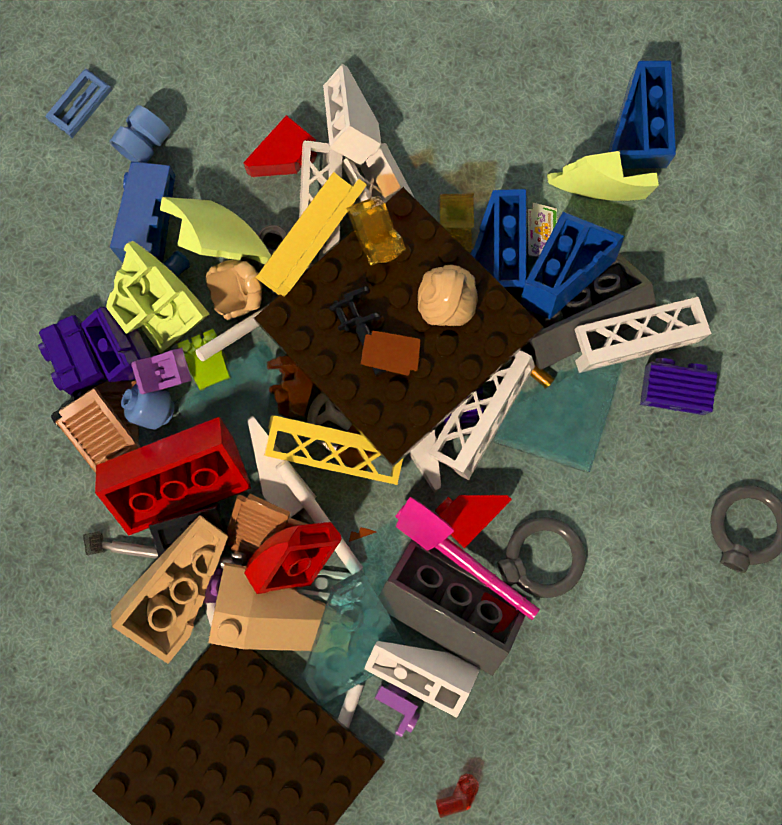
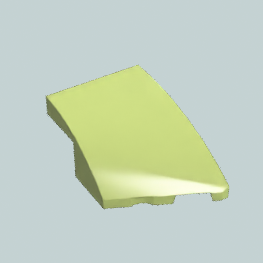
M619 151L585 156L574 163L564 166L563 172L547 175L548 183L559 189L580 196L611 201L646 199L659 186L657 172L623 177Z
M162 197L160 210L182 219L178 246L200 255L233 260L248 257L262 264H266L271 257L265 244L253 229L224 206L211 200Z
M131 241L124 247L126 255L121 269L116 273L114 290L109 295L106 308L126 334L141 328L160 354H162L210 314L172 271L143 247Z

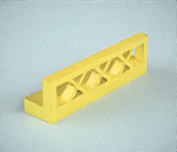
M333 172L255 278L278 295L285 296L294 287L367 184L358 179L351 186Z
M275 415L270 417L268 426L270 431L264 456L398 485L403 459L392 467L391 476L378 474L371 461L381 454L363 435ZM277 431L291 434L298 446L288 453L273 451ZM298 436L310 439L302 443ZM315 440L324 441L331 451V454L320 461L313 460L305 448ZM331 443L342 445V447L335 450ZM349 447L357 449L364 459L363 462L353 468L346 467L338 455ZM301 450L306 458L293 454ZM365 451L373 452L375 454L368 458ZM334 457L339 465L327 463V461ZM367 465L371 472L359 469Z

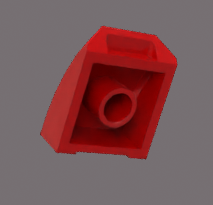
M331 522L286 528L267 539L255 551L248 561L244 574L256 594L293 587L311 586L341 542V534Z

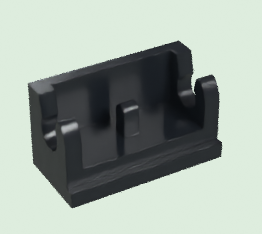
M219 503L212 504L209 508L160 521L158 519L152 521L149 524V529L158 556L160 557L199 515L226 533L227 527L225 520L221 519Z

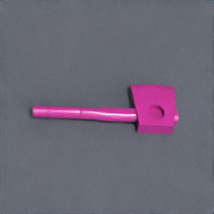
M409 497L406 504L402 506L395 516L398 519L396 528L427 551L435 547L461 568L484 583L486 587H489L514 606L516 611L519 610L529 619H534L540 610L538 607L449 540L447 537L454 532V529L428 507L413 497Z

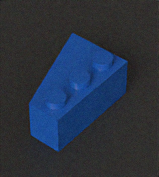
M638 61L630 77L608 152H620L622 169L667 168L676 155L671 61Z
M131 161L129 172H125L123 180L124 192L110 244L111 250L122 263L126 255L124 247L131 241L143 247L160 262H164L170 214L161 211L160 206L162 197H173L175 174L169 165Z
M526 189L492 191L479 228L480 232L474 249L471 251V255L512 296H522L527 280L528 201Z
M562 212L525 282L520 304L526 310L551 319L616 261L624 236Z

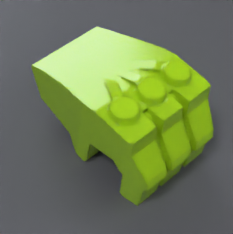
M214 329L204 332V338L200 334L192 337V343L188 339L177 343L178 348L183 349L188 370L200 391L221 381L231 379L228 367L229 362L223 349L203 362L196 355L195 351L217 337Z

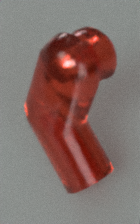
M461 775L452 796L435 800L440 818L469 810L472 807L479 791V783L473 775Z

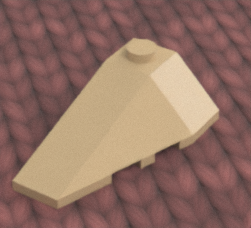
M199 515L131 586L111 611L112 627L169 664L190 638L194 628L193 623L199 608L202 607L205 591L211 576L214 575L228 535Z
M230 563L224 564L208 643L253 650L347 652L353 625L352 617L319 600L314 601L298 593L295 587L256 594L244 574L246 566Z

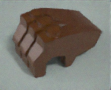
M279 356L267 361L268 370L279 369L283 374L281 384L269 387V392L275 395L279 415L288 419L304 416L313 382L288 356Z

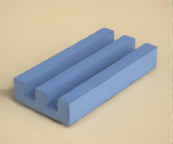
M85 68L45 117L49 122L55 124L60 130L73 138L112 89L107 83ZM88 80L92 81L89 87L84 91L82 95H80L74 101L73 106L60 120L58 116L63 112L67 105L72 101V99L77 95V93L82 89V87L87 83ZM93 95V97L89 100V102H88V103L84 106V108L79 112V110L83 107V105H84V104L88 101V99Z

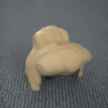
M227 260L212 266L207 272V287L210 291L214 310L218 314L223 315L226 320L243 316L252 310L260 308L261 300L263 299V283L255 278L259 272L256 271L254 266L250 265L247 261Z
M444 265V267L434 268L423 275L417 297L418 311L428 324L439 326H462L474 316L478 297L475 277L469 271L456 265Z

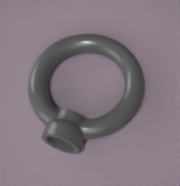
M743 485L728 490L717 500L711 513L710 525L713 538L723 552L720 560L721 564L734 571L746 573L749 565L767 563L780 555L782 552V502L776 495L762 487ZM746 498L759 500L773 512L777 523V531L774 540L768 547L759 551H750L744 546L732 543L727 536L724 527L725 514L728 508L738 500Z
M540 517L523 523L515 530L507 545L506 559L498 561L497 565L502 580L507 585L517 584L522 590L533 596L553 598L567 593L578 583L585 568L586 557L580 537L569 525L558 519ZM546 530L559 534L566 540L571 549L572 564L568 574L562 580L553 584H540L531 580L526 575L525 567L519 558L520 549L525 539L538 531Z

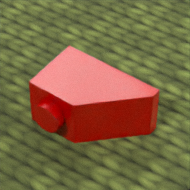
M286 115L243 162L246 173L251 177L297 174L302 167L303 142L305 140L316 142V139ZM311 151L310 161L313 163L317 157L315 151Z
M459 495L453 501L448 496L434 511L454 529V532L449 537L464 549L512 499L508 495Z

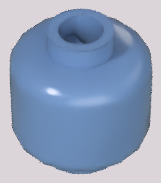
M135 384L131 389L125 391L121 400V406L124 408V415L128 422L148 429L156 430L162 425L167 424L174 413L175 405L170 393L166 389L140 394L138 386Z

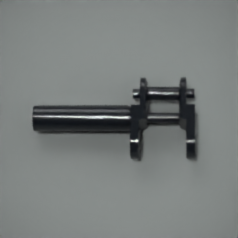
M368 286L345 294L344 300L340 302L336 300L329 307L331 312L336 311L341 322L338 326L339 331L345 330L348 332L350 327L356 325V333L362 346H364L365 335H372L368 325L372 323V320L375 319L377 321L382 318L379 312L366 317L359 316L355 307L354 300L359 299L361 294L367 295L370 293ZM350 306L355 317L351 320H347L343 308ZM372 367L375 376L387 372L386 370Z

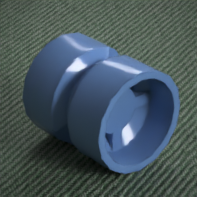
M137 105L126 119L128 126H120L109 142L128 160L147 163L154 155L152 147L156 145L161 146L171 131L155 114L143 106Z

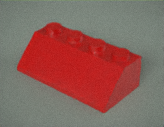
M220 416L96 465L95 494L128 536L149 528V524L154 520L160 519L162 521L184 515L251 489V484L235 440Z

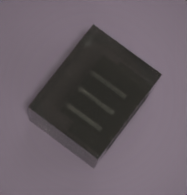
M102 532L83 534L87 556L105 553V549L102 548V542H104Z

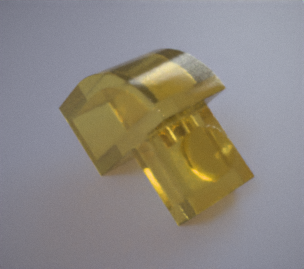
M474 193L440 194L438 196L437 221L471 254V229L474 228Z
M378 195L346 208L357 239L370 266L392 261L402 254V251L406 250L402 237L393 228L385 202Z

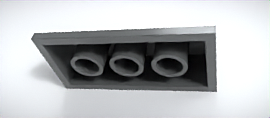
M619 254L612 265L551 319L527 310L543 326L542 331L524 347L527 354L532 356L534 363L541 370L577 352H581L574 330L577 326L657 307L652 282L622 254ZM626 323L621 324L616 334L631 326ZM609 327L606 329L612 331L613 327ZM597 331L586 333L590 346L607 339V337Z
M413 540L374 603L376 607L491 676L494 675L509 654L526 616L519 611L504 631L499 633L493 632L502 619V611L491 601H481L483 593L487 592L509 606L515 607L453 561L432 549L429 551L425 550Z

